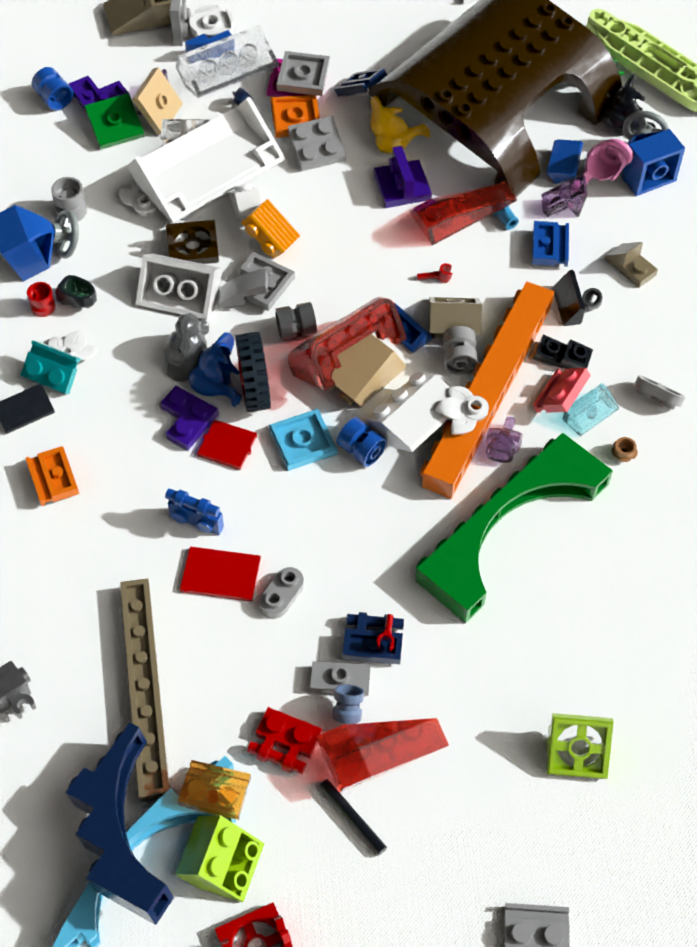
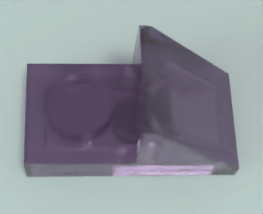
M584 175L578 176L542 193L543 213L549 217L569 208L579 217L587 198L586 177Z

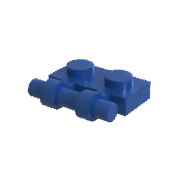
M167 489L165 498L169 500L170 517L178 523H188L196 526L204 533L220 535L224 528L220 507L211 504V501L201 498L200 500L189 496V493L184 490Z

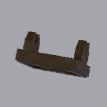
M215 220L166 224L169 257L201 264L219 262ZM203 231L210 239L201 240L199 237H196L195 232ZM188 232V238L183 242H174L179 234ZM191 241H196L200 244L195 249H189L186 245ZM209 247L206 251L198 254L202 248ZM178 250H185L190 255L180 253Z

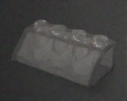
M259 24L179 55L175 67L184 86L199 98L279 66V62Z

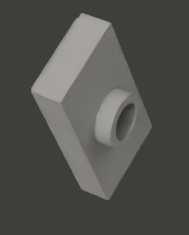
M312 661L310 692L335 694V687L350 684L361 687L364 690V696H369L371 665Z

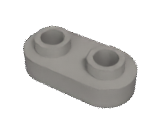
M638 375L634 382L638 394L647 398L654 396L661 400V405L674 410L676 406L681 407L686 398L683 394L642 375Z
M287 567L278 572L260 598V608L266 617L277 619L287 613L304 588V577L301 571L293 567ZM289 577L294 578L292 582H287L285 579ZM274 598L279 600L277 603L269 602Z

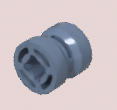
M350 684L335 687L334 698L337 703L333 707L332 718L344 724L359 723L362 719L360 703L364 700V690L359 686Z

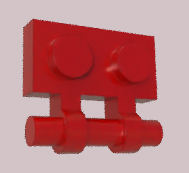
M268 707L256 730V737L265 741L262 745L251 741L247 752L257 756L259 761L266 763L268 760L282 766L281 769L291 773V771L303 774L307 763L298 760V757L302 755L311 759L323 733L322 728ZM277 745L289 750V752L285 755L273 750V748Z

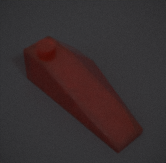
M505 182L432 198L409 211L433 246L516 202L517 198Z
M437 718L345 724L316 736L340 793L449 746Z

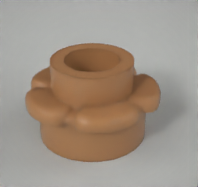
M621 437L613 443L611 453L619 461L629 462L637 457V445L633 439Z

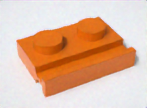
M63 446L38 453L33 458H25L41 506L52 500L56 502L80 494Z

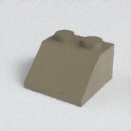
M429 297V333H434V337L442 338L443 333L447 329L455 326H466L474 330L475 334H481L482 302L479 298Z

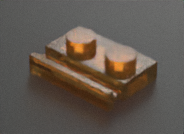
M191 760L178 804L182 807L239 820L248 785L251 781V774Z

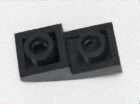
M543 334L533 359L563 369L588 368L593 349L571 339L565 344Z

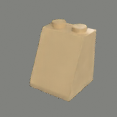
M355 322L316 371L322 376L320 381L330 390L336 387L341 391L339 396L350 405L355 402L362 407L404 371L407 366L394 350Z

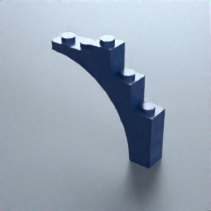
M129 722L124 731L117 735L108 753L98 761L94 772L83 767L78 776L71 780L65 793L76 808L89 814L88 817L81 821L75 835L84 848L100 856L99 859L92 863L86 876L87 881L97 893L150 923L157 925L175 897L164 882L148 872L136 859L126 833L124 803L127 784L135 762L147 744V740L140 728Z

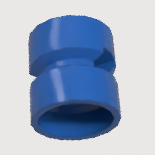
M44 67L33 76L32 88L52 110H61L70 104L74 95L73 89L54 68Z
M355 417L341 429L336 444L348 454L353 453V457L365 467H369L383 454L387 446V439L375 430L370 431L369 425L360 418Z

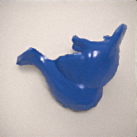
M224 332L215 343L202 352L198 366L189 373L188 381L190 387L200 395H224L229 397L232 406L235 408L240 404L242 395L230 387V372L239 375V371L230 359L234 347V338L231 333Z

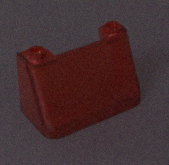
M376 297L295 347L288 356V365L292 375L325 391L335 385L332 374L335 368L341 367L337 356L341 352L375 332L378 339L384 340L388 338L391 343L396 345L407 339L394 302L385 297Z

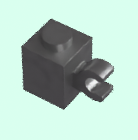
M12 660L0 667V713L12 707L15 716L21 719L23 716L19 709L20 706L29 704L35 710L36 704L30 696L32 693L28 683L31 682L28 673L22 666L17 669Z

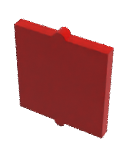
M214 419L208 433L203 435L204 441L197 456L241 470L247 456L252 454L251 448L257 438V433Z

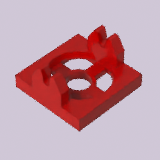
M274 902L215 928V933L221 947H233L234 937L241 928H244L247 935L244 947H248L250 941L257 938L262 939L266 943V947L274 946L280 942L281 947H293L289 931L286 929L284 920L279 915ZM253 923H266L277 932L265 937L262 934L256 933Z

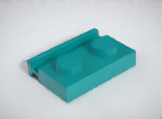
M32 340V347L27 353L20 376L64 394H70L78 370L76 368L81 358L42 342Z

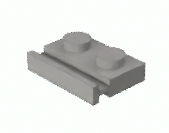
M505 903L504 947H570L569 907Z

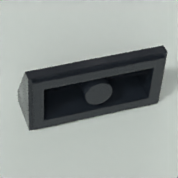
M569 270L553 286L563 326L581 324L585 312L575 271Z
M42 384L33 386L0 401V423L6 434L55 413Z

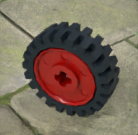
M250 332L235 335L240 381L246 411L271 409L268 374L260 333Z

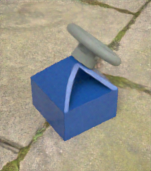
M637 111L628 115L623 123V132L629 140L628 146L632 150L633 159L622 170L621 178L635 196L676 182L685 151L684 145L669 129L667 122L660 115L650 111ZM645 118L657 122L661 129L653 128L652 125L647 123ZM637 119L639 127L635 134H632L630 124Z
M16 205L0 212V252L23 282L50 268L53 243L56 253L61 258L67 259L74 254L79 239V226L77 218L71 210H62L58 214L55 223H51L36 213ZM68 218L70 220L71 230L68 225ZM70 241L68 249L64 251L65 243Z

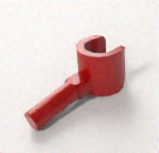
M443 263L439 271L418 273L417 279L434 278L438 279L441 283H448L453 274L450 272L452 265Z
M387 614L384 631L377 638V648L379 650L380 643L383 640H388L391 643L390 651L394 649V637L391 631L394 618L392 614Z

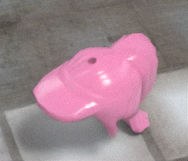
M608 139L594 145L588 151L583 174L578 178H574L570 185L572 191L578 193L586 192L587 183L593 178L600 181L607 179L614 181L624 167L631 163L633 159V153L628 144L619 139Z

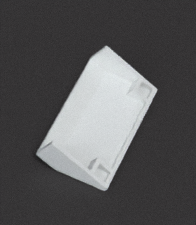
M249 97L234 109L142 158L136 157L127 165V168L139 188L171 223H174L234 189V186L247 182L281 163L286 158Z

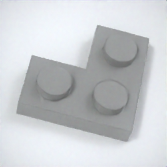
M171 0L170 18L174 46H183L184 37H188L187 22H189L191 16V9L187 8L186 0Z
M252 252L240 267V275L266 269L268 274V293L247 296V300L269 311L295 279V271Z

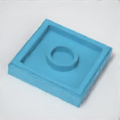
M318 409L269 425V431L288 471L338 454V449Z

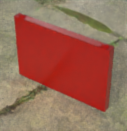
M190 546L180 592L252 602L261 556Z

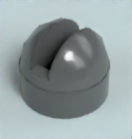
M589 288L582 295L584 306L588 309H598L603 302L602 293L597 288ZM594 295L597 296L595 302L590 304Z

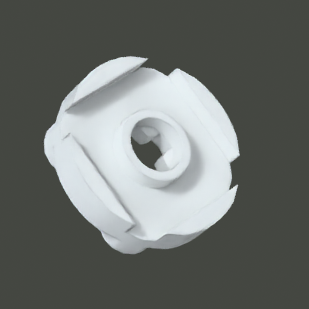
M219 5L201 6L195 10V15L189 18L190 31L195 37L204 33L208 38H211L226 30H229L232 34L234 29L232 13L228 9L226 11L221 10Z

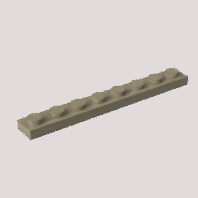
M149 578L120 582L132 724L140 728L147 740V744L136 760L140 802L160 799L170 789Z

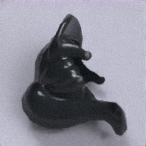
M634 73L614 93L611 105L604 113L605 124L617 132H623V123L628 115L643 110L636 102V99L645 101V97L633 87ZM637 119L630 124V130L636 131L639 127ZM647 121L653 128H656L654 123Z

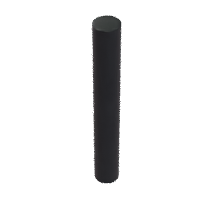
M328 779L322 781L319 788L378 856L384 853L388 848Z

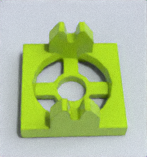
M552 713L547 738V774L608 779L614 725L613 718ZM577 725L576 736L572 737L569 741L558 740L565 729ZM587 726L592 727L598 732L601 737V743H591L590 739L586 737ZM577 740L586 741L589 745L588 751L583 755H577L571 750L572 744ZM557 750L569 751L570 755L574 758L573 766L565 763ZM591 753L600 755L595 762L583 766L584 759L588 758Z

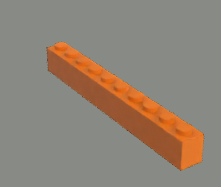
M526 281L522 290L518 289L516 291L513 307H508L505 312L504 324L502 326L498 325L493 337L494 342L487 345L483 358H485L483 363L478 362L473 373V381H468L465 386L473 395L480 396L487 401L489 405L488 414L483 420L476 422L473 431L463 435H452L451 425L453 419L446 421L442 430V439L435 441L431 450L432 457L430 461L425 460L420 470V476H423L422 488L452 499L552 307L555 291ZM477 405L471 406L474 410L480 409Z

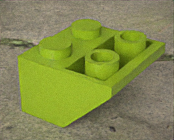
M221 815L198 816L175 875L198 889L238 902H244L265 843Z

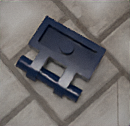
M359 612V614L347 613L346 625L357 626V629L345 628L342 659L400 665L403 633L392 632L394 649L390 651L391 643L388 640H383L380 643V650L377 648V638L383 633L382 631L366 630V627L383 628L384 631L387 614L381 617L367 615L368 612ZM393 618L392 629L403 630L404 619Z

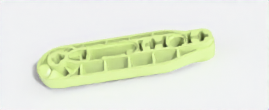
M594 9L590 12L586 27L602 42L612 59L617 60L619 64L684 107L697 112V63L638 25L618 19L603 9Z

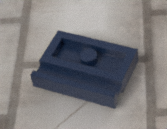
M384 68L355 72L341 83V87H336L334 90L338 97L367 93L368 89L370 90L387 73Z

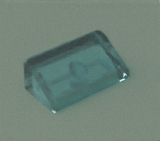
M601 383L575 401L569 410L564 412L562 420L581 437L618 411L619 407L608 388Z

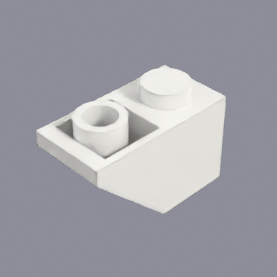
M251 184L234 186V191L229 192V197L239 222H242L262 203L259 188H254Z

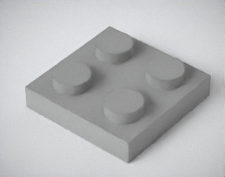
M285 51L277 81V91L322 96L329 69L330 56Z
M333 116L288 126V134L301 172L346 161L347 156Z

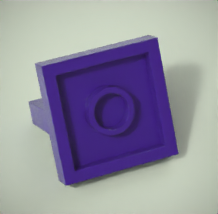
M402 146L393 147L392 158H389V165L374 167V177L385 209L432 199V192L420 160L407 161Z

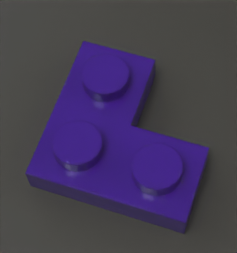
M89 75L68 84L73 89V96L84 111L85 105L129 93L119 80L99 89Z
M177 385L173 387L160 403L162 410L178 418L166 432L167 440L187 451L190 450L219 415L217 407Z

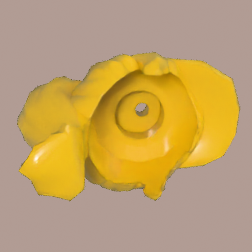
M377 96L371 98L372 113L370 126L376 137L377 148L381 152L392 153L393 147L402 146L404 149L418 135L430 138V131L426 124L409 128L401 117L395 115L403 111L401 107H382Z

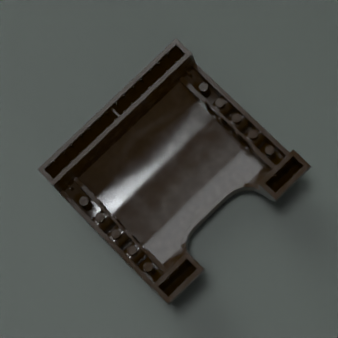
M479 0L369 90L368 94L371 97L377 96L384 107H387L397 97H401L494 168L497 174L493 186L501 197L511 203L540 176L537 154L525 129L524 112L554 85L560 82H570L578 87L584 95L577 113L596 126L604 118L606 109L610 107L612 96L622 87V81L614 60L602 42L587 27L550 0Z

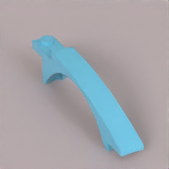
M226 756L219 761L211 762L204 770V774L196 782L192 780L183 787L180 796L170 788L127 831L131 850L133 851L143 841L161 831L178 825L195 823L198 816L221 815L235 823L237 821L235 809L217 792L235 776L233 763ZM88 883L64 922L53 947H79L85 941L90 947H97L101 944L99 920L104 896L97 893L90 883Z

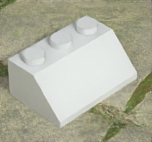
M153 253L143 255L135 305L181 315L191 313L197 318L208 320L219 293L223 268Z
M416 372L409 377V380L401 388L393 391L391 397L383 404L375 407L373 413L366 418V421L371 430L377 431L387 439V446L413 452L449 419L435 411L438 403L449 397V386L436 374Z

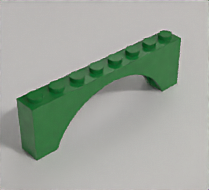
M563 432L556 439L551 438L538 456L534 454L527 461L526 467L523 470L514 472L509 478L508 483L503 488H497L485 505L480 504L467 522H460L452 536L448 539H442L429 557L424 556L417 563L415 581L466 624L485 605L487 592L480 575L479 553L491 529L514 509L535 500L551 497H573L593 501L609 485L613 470Z

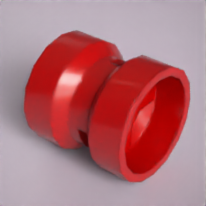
M45 282L31 284L26 292L32 313L37 317L51 315L56 308L52 288Z

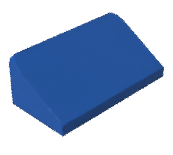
M562 139L554 141L547 174L555 184L576 177L583 147L582 141Z
M395 302L378 321L412 353L434 338Z

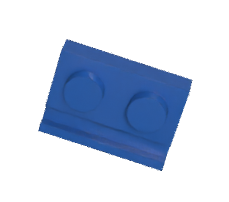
M534 221L532 264L548 266L564 264V267H568L569 223L558 225V222Z

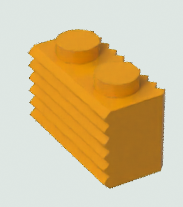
M268 198L260 203L241 222L245 226L247 234L255 237V240H258V243L261 244L263 252L273 259L283 254L301 236Z

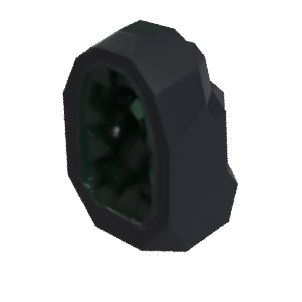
M76 275L65 276L55 291L58 302L74 308H90L97 301V293L91 282Z

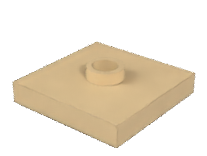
M159 67L151 70L132 98L157 135L164 134L183 104Z

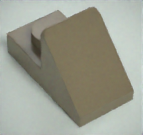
M643 242L622 243L606 254L604 259L640 288L657 276L658 269L640 255Z

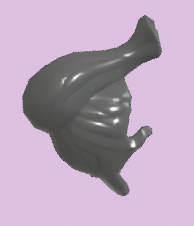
M191 313L180 316L175 324V331L168 338L165 349V368L168 376L176 381L188 380L189 373L198 366L202 352L207 349V341L203 334L209 332V323L204 318L198 320Z

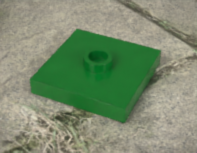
M129 93L85 105V111L100 150L144 137L142 125Z

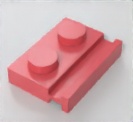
M569 368L563 372L560 369H556L533 404L537 413H541L542 410H545L546 413L567 412L591 376L587 368Z

